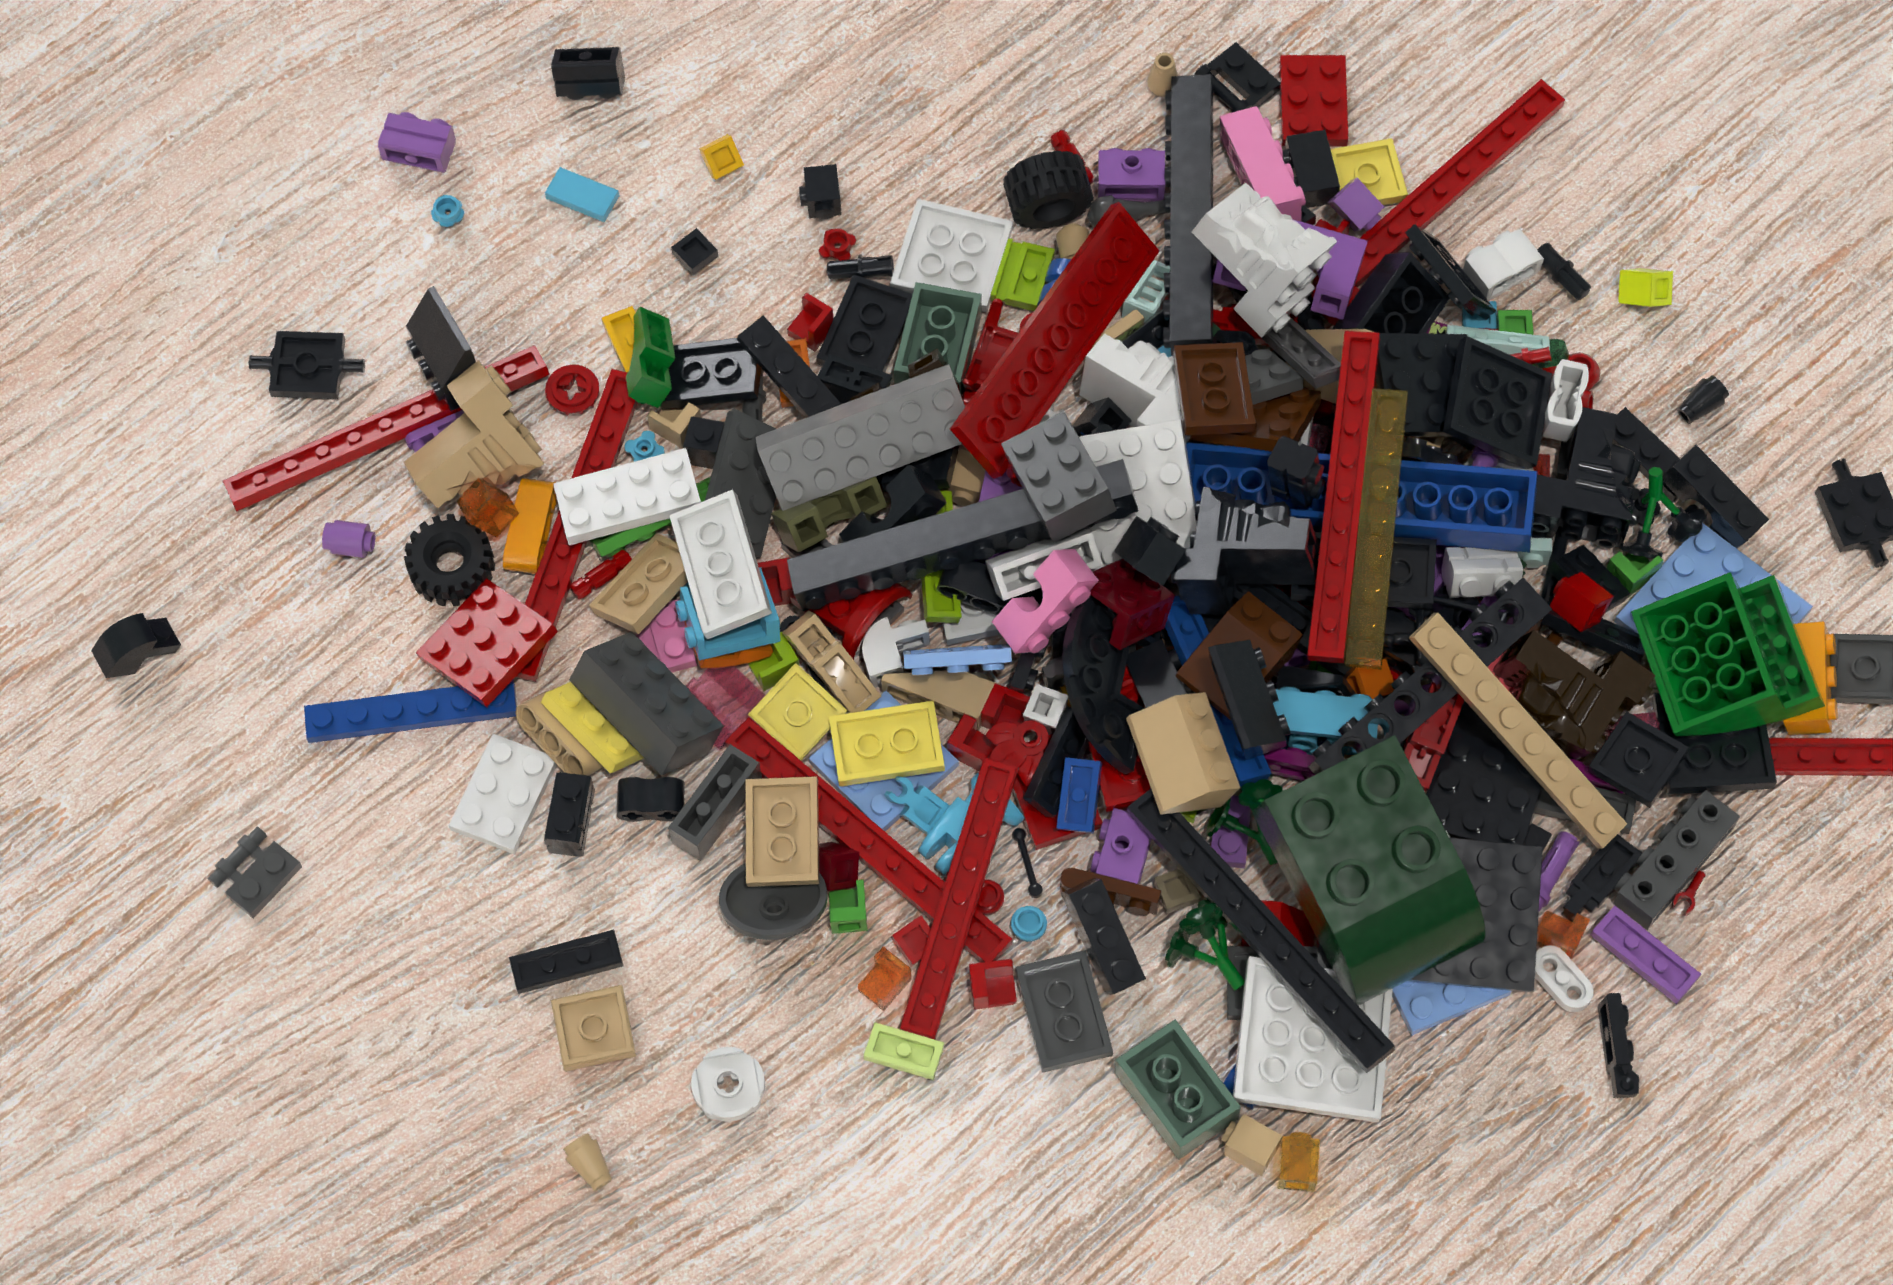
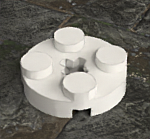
M721 1047L710 1051L703 1057V1061L698 1065L697 1069L695 1068L692 1074L691 1088L696 1104L708 1118L731 1122L743 1119L759 1109L765 1093V1078L759 1062L749 1054L744 1053V1050L736 1047ZM725 1076H731L732 1081H739L738 1086L734 1087L732 1092L726 1093L725 1089L718 1088L719 1084L724 1083Z

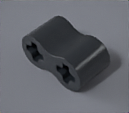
M661 777L657 779L622 778L618 781L616 816L621 820L631 822L643 820L673 821L684 807L685 782L675 777Z

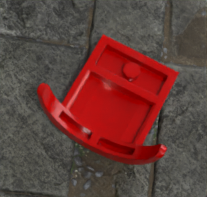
M994 299L991 303L975 353L963 379L962 385L965 389L971 391L979 389L1018 334L1017 332L998 327L1003 308V301L1000 299Z
M896 583L887 589H876L860 594L854 599L839 600L826 604L820 609H809L804 612L811 611L815 613L824 625L844 637L842 646L854 660L861 640L881 612L897 599L902 597L911 599L913 594L903 585ZM793 593L790 596L792 604L802 610Z

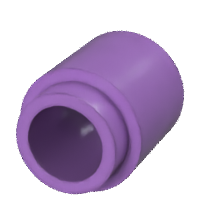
M335 520L334 523L327 522L325 524L322 547L325 550H330L331 554L365 558L368 552H373L376 535L375 532L371 531L369 524Z

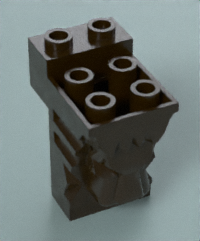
M1535 630L1522 636L1508 648L1493 670L1495 675L1504 679L1505 684L1514 688L1512 692L1514 698L1569 759H1579L1580 761L1590 753L1594 755L1601 748L1606 739L1602 734L1608 725L1612 726L1615 724L1623 711L1629 712L1635 705L1641 706L1648 699L1653 690L1649 685L1656 676L1622 651L1596 664L1591 671Z

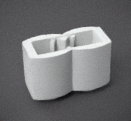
M1518 229L1511 233L1510 231L1501 233L1491 245L1485 247L1477 246L1472 249L1466 256L1463 270L1487 300L1501 295L1512 286L1520 284L1537 274L1541 270L1544 258L1523 231Z
M1562 359L1557 365L1551 379L1548 404L1545 411L1543 437L1567 442L1572 436L1581 417V397L1589 379L1586 364Z

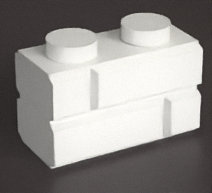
M1447 547L1444 550L1441 576L1446 585L1449 598L1495 596L1494 593L1509 580L1515 585L1522 579L1523 566L1516 551Z

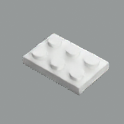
M493 733L448 825L450 830L515 855L557 764L542 751Z

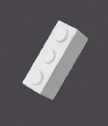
M1080 529L1055 543L1052 540L1044 539L1027 545L1022 549L1013 550L986 560L985 562L996 594L1005 601L1041 588L1033 573L1053 550L1075 549L1090 570L1102 566L1093 533L1089 529Z

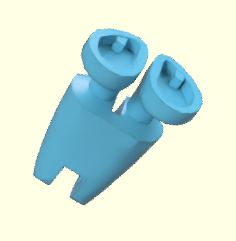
M979 773L970 781L972 789L970 795L965 801L959 797L954 800L929 831L918 849V852L923 857L930 859L945 845L949 848L940 857L935 866L943 875L949 872ZM1009 800L1003 822L1017 826L1024 820V816L1017 806Z

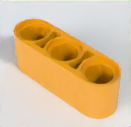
M529 478L521 479L504 548V570L536 574L548 542L557 498L553 483L556 482Z

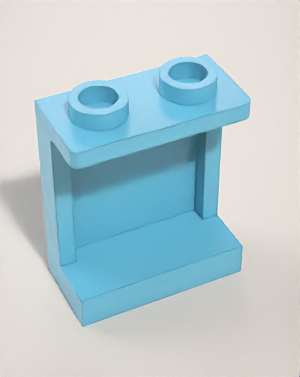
M761 567L759 570L772 614L710 639L703 635L694 601L690 597L687 586L680 587L681 600L675 601L677 615L680 622L686 621L687 627L684 628L688 648L695 647L699 661L780 642V620Z

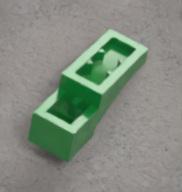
M639 307L633 316L634 345L630 369L626 375L628 396L640 404H649L659 408L672 389L669 367L675 360L670 321L667 317Z

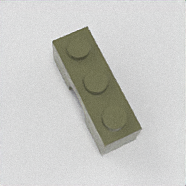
M875 476L784 511L780 508L771 513L783 544L800 552L827 538L828 535L825 528L832 523L843 519H854L861 511L871 515L887 507V503Z

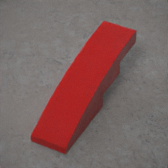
M1433 681L1428 689L1429 693H1434L1436 691V686ZM1459 693L1408 736L1403 751L1425 792L1430 787L1439 760L1446 750L1462 708L1464 699Z

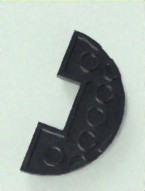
M1164 584L1163 586L1170 591V587ZM1090 595L1085 602L1076 606L1066 629L1062 655L1065 686L1074 715L1089 742L1109 764L1125 775L1134 771L1138 754L1126 718L1145 708L1120 694L1130 645L1119 650L1109 643L1113 632L1112 624L1117 613ZM1162 630L1135 643L1145 647L1159 641Z

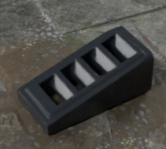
M1283 666L1278 671L1276 684L1278 690L1282 687H1294L1301 692L1308 693L1325 690L1331 691L1337 696L1351 697L1356 694L1343 675L1292 666Z

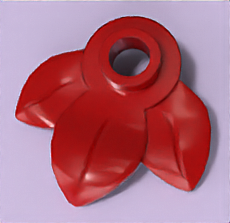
M1027 720L1021 724L1010 721L999 722L986 733L987 738L996 745L989 759L1019 767V777L1023 784L1028 787L1042 759L1043 751L1048 745V731L1044 725L1034 720ZM1030 731L1035 732L1038 736L1037 740L1032 744L1024 740L1025 734Z

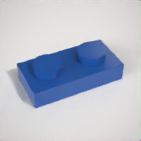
M1065 757L1057 820L1058 830L1094 834L1102 771L1101 761Z

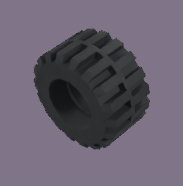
M1052 151L1031 156L1017 163L1015 167L1007 172L1003 179L1004 189L1014 222L1024 228L1045 229L1070 222L1085 213L1086 209L1092 205L1094 199L1083 159L1078 154H1073L1069 151Z

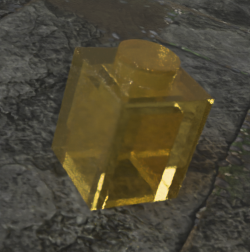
M1293 1132L1289 1136L1282 1137L1277 1189L1315 1192L1318 1178L1320 1139H1313L1310 1134L1303 1132Z

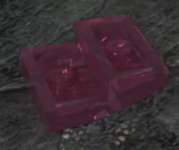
M736 666L707 668L698 679L693 677L686 684L691 693L724 725L714 743L718 749H722L725 746V740L750 717L748 715L749 712L766 695Z

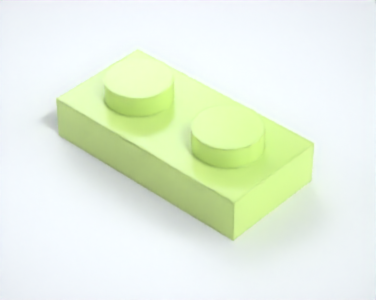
M874 1022L864 1053V1060L934 1080L945 1046L944 1042Z

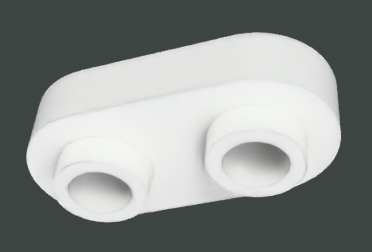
M1544 946L1536 952L1535 978L1559 1006L1569 1012H1580L1587 1008L1594 993L1592 983L1569 956L1556 946ZM1551 963L1554 965L1555 971L1547 972L1543 968V964ZM1574 990L1579 994V998L1576 1000L1568 997L1567 992Z

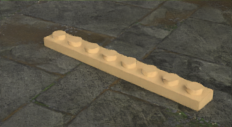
M1438 612L1433 613L1409 637L1415 646L1598 849L1604 848L1627 825L1625 820Z

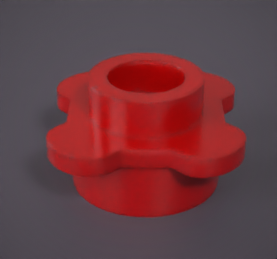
M829 229L824 234V245L819 248V254L824 259L831 257L838 259V261L850 260V250L856 244V238L853 234L847 233L843 229ZM836 244L841 245L839 248L834 247Z

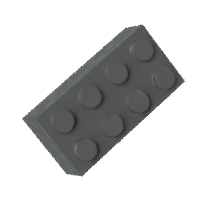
M632 631L585 650L569 679L661 776L708 755L724 727L712 712L691 693Z

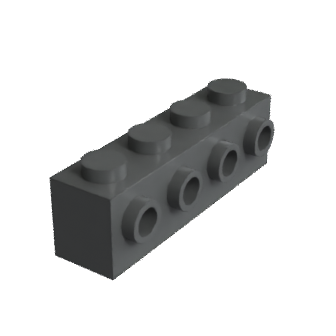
M1707 790L1698 799L1694 796L1689 798L1679 812L1683 817L1677 824L1670 821L1658 836V839L1661 840L1660 844L1654 850L1648 847L1636 862L1640 866L1633 875L1628 872L1625 873L1614 888L1618 894L1613 904L1647 931L1674 900V897L1681 892L1731 833L1740 818V815Z

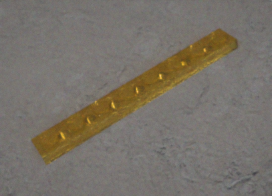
M1372 388L1345 659L1346 667L1382 670L1408 391Z

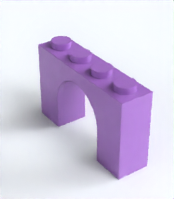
M1294 220L1305 230L1311 228L1325 236L1334 237L1338 241L1328 252L1332 258L1317 271L1319 281L1315 290L1311 311L1343 320L1368 241ZM1217 260L1213 282L1246 291V288Z

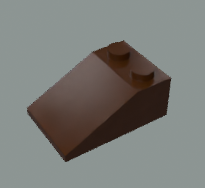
M1248 591L1223 616L1179 669L1175 677L1195 693L1205 692L1209 704L1231 720L1210 662L1208 647L1250 640L1253 649L1260 647L1267 667L1261 669L1265 682H1268L1293 657L1303 633Z

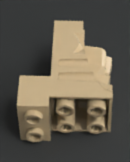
M479 360L447 385L456 402L465 413L404 461L416 485L437 509L446 501L453 499L456 494L470 503L475 501L481 503L494 486L504 484L514 474L520 477L536 467L540 468L544 464L538 455L542 448L535 441L530 431L523 423L518 421L510 409L513 404L507 395L511 390L492 365L486 369Z

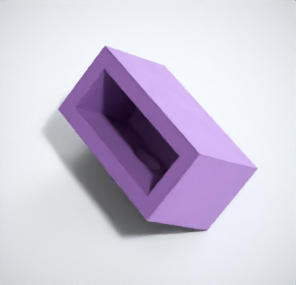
M1120 148L1099 150L1098 198L1113 195L1114 199L1140 202L1164 200L1165 150H1155L1152 148L1141 150H1122Z
M1113 808L1111 819L1104 818L1099 839L1105 841L1102 852L1095 851L1090 872L1140 885L1152 838L1131 817L1128 811Z

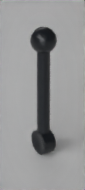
M1016 828L1012 833V837L1018 841L1030 883L1028 893L1032 898H1039L1042 895L1043 889L1037 883L1024 840L1026 832L1022 828Z

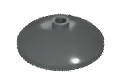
M746 863L735 869L726 878L719 893L720 911L726 923L740 934L761 940L785 939L807 930L818 921L827 905V887L820 873L819 884L747 887Z

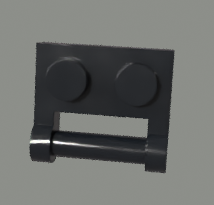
M1237 42L1210 63L1199 67L1194 74H1211L1213 93L1232 110L1231 113L1254 106H1261L1276 94L1281 87V83ZM1219 74L1245 99L1240 100L1215 76Z

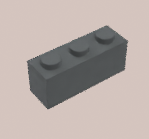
M730 744L668 827L672 843L701 861L746 801V779H762L760 763Z

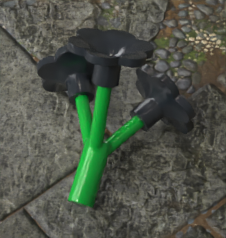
M1653 467L1649 469V489L1643 488L1638 490L1634 488L1630 498L1634 500L1630 526L1639 524L1643 528L1638 531L1636 542L1620 543L1619 549L1627 551L1632 555L1651 559L1656 558L1658 555L1662 557V551L1650 546L1652 533L1649 532L1650 527L1654 522V517L1660 513L1661 509L1658 501H1661L1671 511L1672 524L1668 528L1667 533L1678 542H1684L1690 536L1697 535L1702 530V523L1706 520L1707 513L1695 504L1688 506L1685 510L1682 507H1676L1663 493L1662 469Z

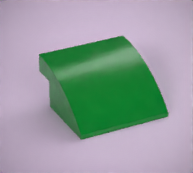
M1729 572L1631 611L1652 673L1656 675L1654 679L1675 736L1709 735L1754 728L1802 715L1825 706L1783 592L1774 575L1740 588L1732 573Z

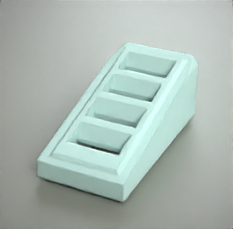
M1156 260L1152 261L1124 301L1122 318L1137 309L1143 315L1145 322L1164 307V300H1169L1170 293H1165L1163 281L1152 276L1155 275L1164 279V273H1170V266H1165L1164 263Z

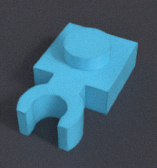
M897 776L895 780L903 787L901 795L896 796L894 793L886 791L885 797L892 803L904 804L905 807L900 815L927 835L950 805L925 786L919 785L917 790L914 791L913 784L909 779Z

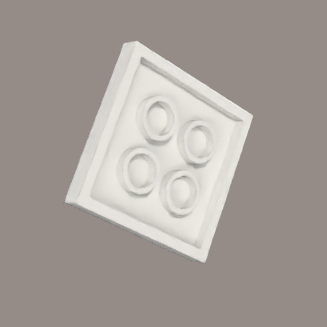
M917 198L890 281V287L913 294L915 283L919 282L982 294V311L987 312L991 301V291L1005 246L1012 234L1013 221Z

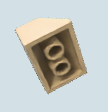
M1205 692L1175 695L1133 713L1126 718L1160 815L1218 808L1240 789Z

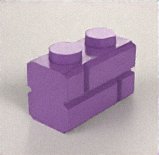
M401 112L400 115L388 113L384 130H382L378 141V149L382 160L444 173L447 170L450 156L455 147L456 138L453 127L444 120L435 118L431 121L418 119L409 112Z

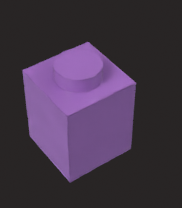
M1358 178L1349 181L1328 202L1342 219L1350 222V228L1354 232L1362 228L1366 231L1371 229L1381 219L1378 213L1384 208L1381 202Z

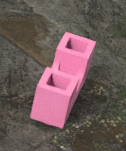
M1075 549L1053 550L1033 573L1043 591L1040 605L1034 597L1012 598L992 621L1015 654L1037 653L1045 648L1049 643L1048 638L1056 629L1065 625L1070 619L1069 614L1073 609L1085 602L1091 595L1090 590L1099 580Z

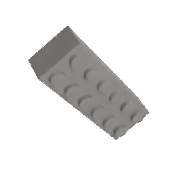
M947 364L755 437L757 450L780 507L784 511L962 444L950 428L965 408V404L951 367Z

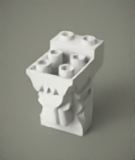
M1246 182L1208 211L1192 230V233L1248 290L1233 309L1261 338L1272 329L1276 333L1279 332L1291 320L1289 317L1291 313L1297 317L1310 304L1307 298L1315 289L1310 283L1316 276L1313 270H1320L1332 258L1328 252L1338 242L1334 237L1325 236L1314 229L1307 228L1305 230L1298 222L1292 220L1290 215L1281 214L1270 197L1265 196L1261 198L1260 194L1254 191Z
M1104 333L1086 355L1079 395L1092 403L1109 397L1132 420L1129 424L1132 427L1178 419L1182 420L1173 356L1167 357L1165 353L1158 351L1152 344L1143 341L1136 342L1128 349L1120 340H1115ZM1185 435L1186 444L1188 443L1191 435Z

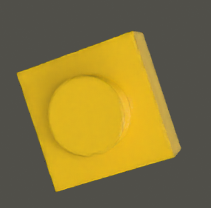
M729 134L699 148L709 173L715 180L744 166L732 136Z

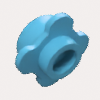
M644 431L639 438L628 440L624 445L625 451L632 455L634 462L665 454L664 447L657 444L655 434L652 431ZM643 447L648 448V450L645 452H643L641 449Z

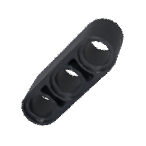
M975 560L960 564L957 568L951 570L943 569L937 586V590L941 594L949 598H953V594L957 595V599L960 602L994 615H998L1011 600L1003 601L996 594L987 565ZM1042 588L1013 598L1034 597L1038 602Z

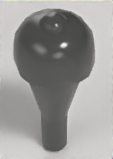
M1113 195L1102 196L1092 202L1088 213V220L1094 228L1110 205L1120 202L1136 221L1148 215L1165 213V200L1140 202L1114 199Z

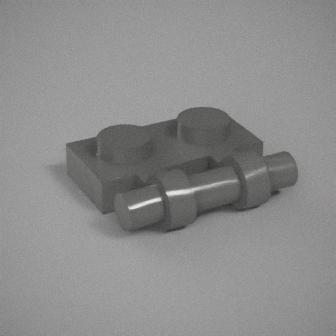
M256 827L248 836L244 834L237 842L239 846L226 859L221 858L215 865L216 870L207 878L216 888L226 879L231 881L233 885L225 892L227 898L253 919L302 868L301 863L275 841L265 851L262 850L258 845L267 835L259 827ZM250 855L255 861L241 874L236 868Z

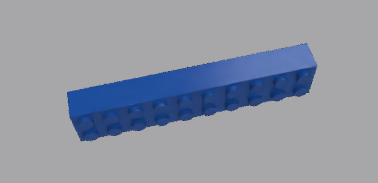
M1186 444L1195 504L1196 501H1201L1203 487H1210L1212 490L1236 495V500L1248 499L1262 505L1285 501L1293 517L1309 518L1314 532H1322L1330 454L1318 453L1319 464L1324 465L1321 479L1326 481L1325 487L1318 500L1313 498L1310 506L1303 508L1291 503L1290 498L1284 500L1272 495L1267 465L1272 451L1210 444ZM1367 457L1358 535L1437 539L1436 545L1530 553L1537 492V471Z

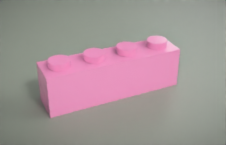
M1257 106L1219 116L1220 140L1241 184L1243 185L1246 182L1254 191L1260 194L1261 198L1265 196L1270 197L1281 214L1290 215L1292 219L1301 221V206H1304L1306 203L1304 192L1301 186H1295L1294 174L1290 163L1285 164L1283 161L1282 147L1278 140L1274 141L1272 138V128L1269 119L1262 117Z

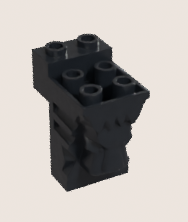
M1582 407L1581 417L1573 435L1565 479L1561 480L1537 474L1532 538H1552L1553 540L1558 527L1562 526L1561 536L1570 541H1591L1603 548L1619 547L1620 543L1624 542L1632 521L1634 500L1630 498L1635 488L1633 483L1640 470L1641 462L1635 459L1634 451L1612 443L1616 428L1614 426L1616 414Z
M1203 487L1201 501H1196L1195 504L1197 527L1196 531L1191 532L1190 548H1185L1186 551L1171 572L1172 582L1176 583L1179 589L1180 600L1185 602L1190 614L1225 615L1232 608L1236 584L1316 585L1320 545L1309 518L1293 517L1285 501L1262 505L1248 499L1236 500V495L1212 490L1210 487Z

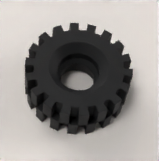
M447 514V520L441 521L439 515L432 517L433 524L428 526L426 521L419 525L420 533L416 531L411 533L410 539L412 544L406 543L405 546L407 555L404 556L405 565L415 590L419 595L423 592L425 600L432 602L436 598L440 606H446V600H451L453 606H460L459 599H467L486 578L492 581L491 571H495L494 555L485 531H481L480 525L475 521L470 525L468 517L462 515L459 521H456L454 514ZM458 552L463 556V564L454 571L445 572L437 567V560L445 553Z

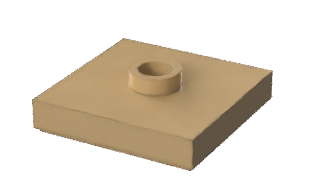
M622 985L551 1000L565 1072L636 1057Z

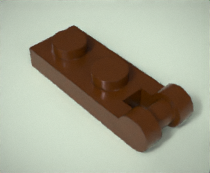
M1067 868L1061 873V893L1092 878L1102 879L1113 905L1127 907L1128 911L1136 915L1146 916L1149 913L1157 915L1161 899V890L1076 868Z

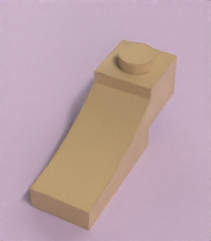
M811 611L806 612L782 632L800 657L812 668L842 706L848 710V713L864 711L881 697L880 693L840 642L835 640L815 613Z

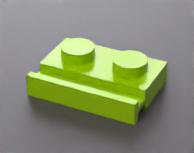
M1008 238L991 291V301L1000 299L1005 302V305L1035 311L1038 307L1037 303L1041 290L1046 284L1045 277L1049 264L1054 260L1055 249L1022 242L1021 244L1013 242V239Z

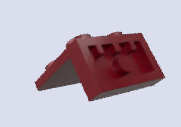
M1119 559L1093 571L1099 581L1090 590L1091 595L1117 613L1112 624L1113 632L1109 641L1110 644L1121 650L1165 628L1174 600V593L1136 570L1124 559Z

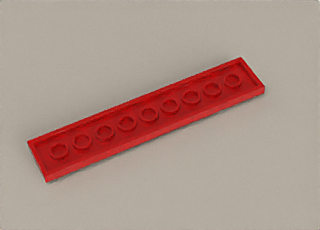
M1120 202L1110 205L950 428L952 433L993 479L1001 477L1009 464L1001 443L1039 424L1160 251Z

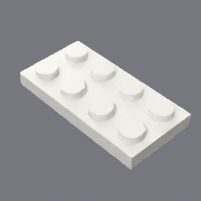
M686 448L553 483L569 545L670 519L669 515L701 503Z
M733 489L669 515L703 635L707 639L772 614L738 495Z

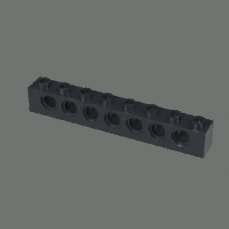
M1524 577L1515 585L1510 580L1494 593L1498 600L1490 607L1483 603L1468 616L1472 623L1464 630L1459 625L1454 628V631L1487 667L1552 610ZM1498 611H1508L1513 617V624L1503 623L1498 616ZM1474 632H1479L1486 637L1487 647H1480L1475 644L1472 637ZM1423 655L1416 662L1420 668L1412 675L1407 671L1400 675L1391 684L1394 691L1386 698L1381 694L1376 696L1364 707L1368 714L1360 721L1353 717L1338 730L1342 736L1334 744L1326 740L1312 753L1316 759L1309 765V768L1316 775L1346 760L1342 755V747L1344 746L1354 748L1358 754L1394 735L1398 742L1402 743L1458 692ZM1421 678L1431 679L1435 683L1436 691L1434 693L1426 692L1421 687ZM1401 700L1406 702L1410 708V714L1403 716L1397 713L1394 707L1395 701ZM1376 723L1380 725L1384 731V737L1382 739L1372 737L1368 731V724Z

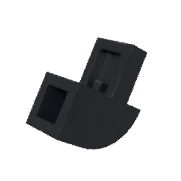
M143 613L126 617L110 626L99 637L91 651L105 678L135 674L146 657L176 653L181 644L166 617L146 620Z

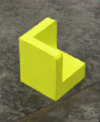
M1646 268L1620 270L1619 303L1649 307L1672 305L1673 271Z

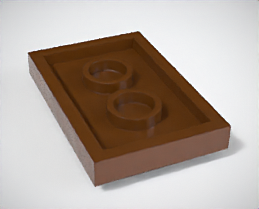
M1243 342L1174 345L1173 358L1185 435L1255 432L1256 422Z

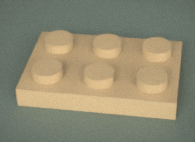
M656 533L592 601L589 607L593 613L639 635L665 605L673 599L680 590V587H683L688 582L677 542Z
M817 776L746 779L747 887L819 884V798Z

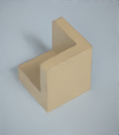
M689 402L683 410L681 408L663 409L659 414L651 410L647 415L649 429L683 449L691 416L701 418V413L698 407Z

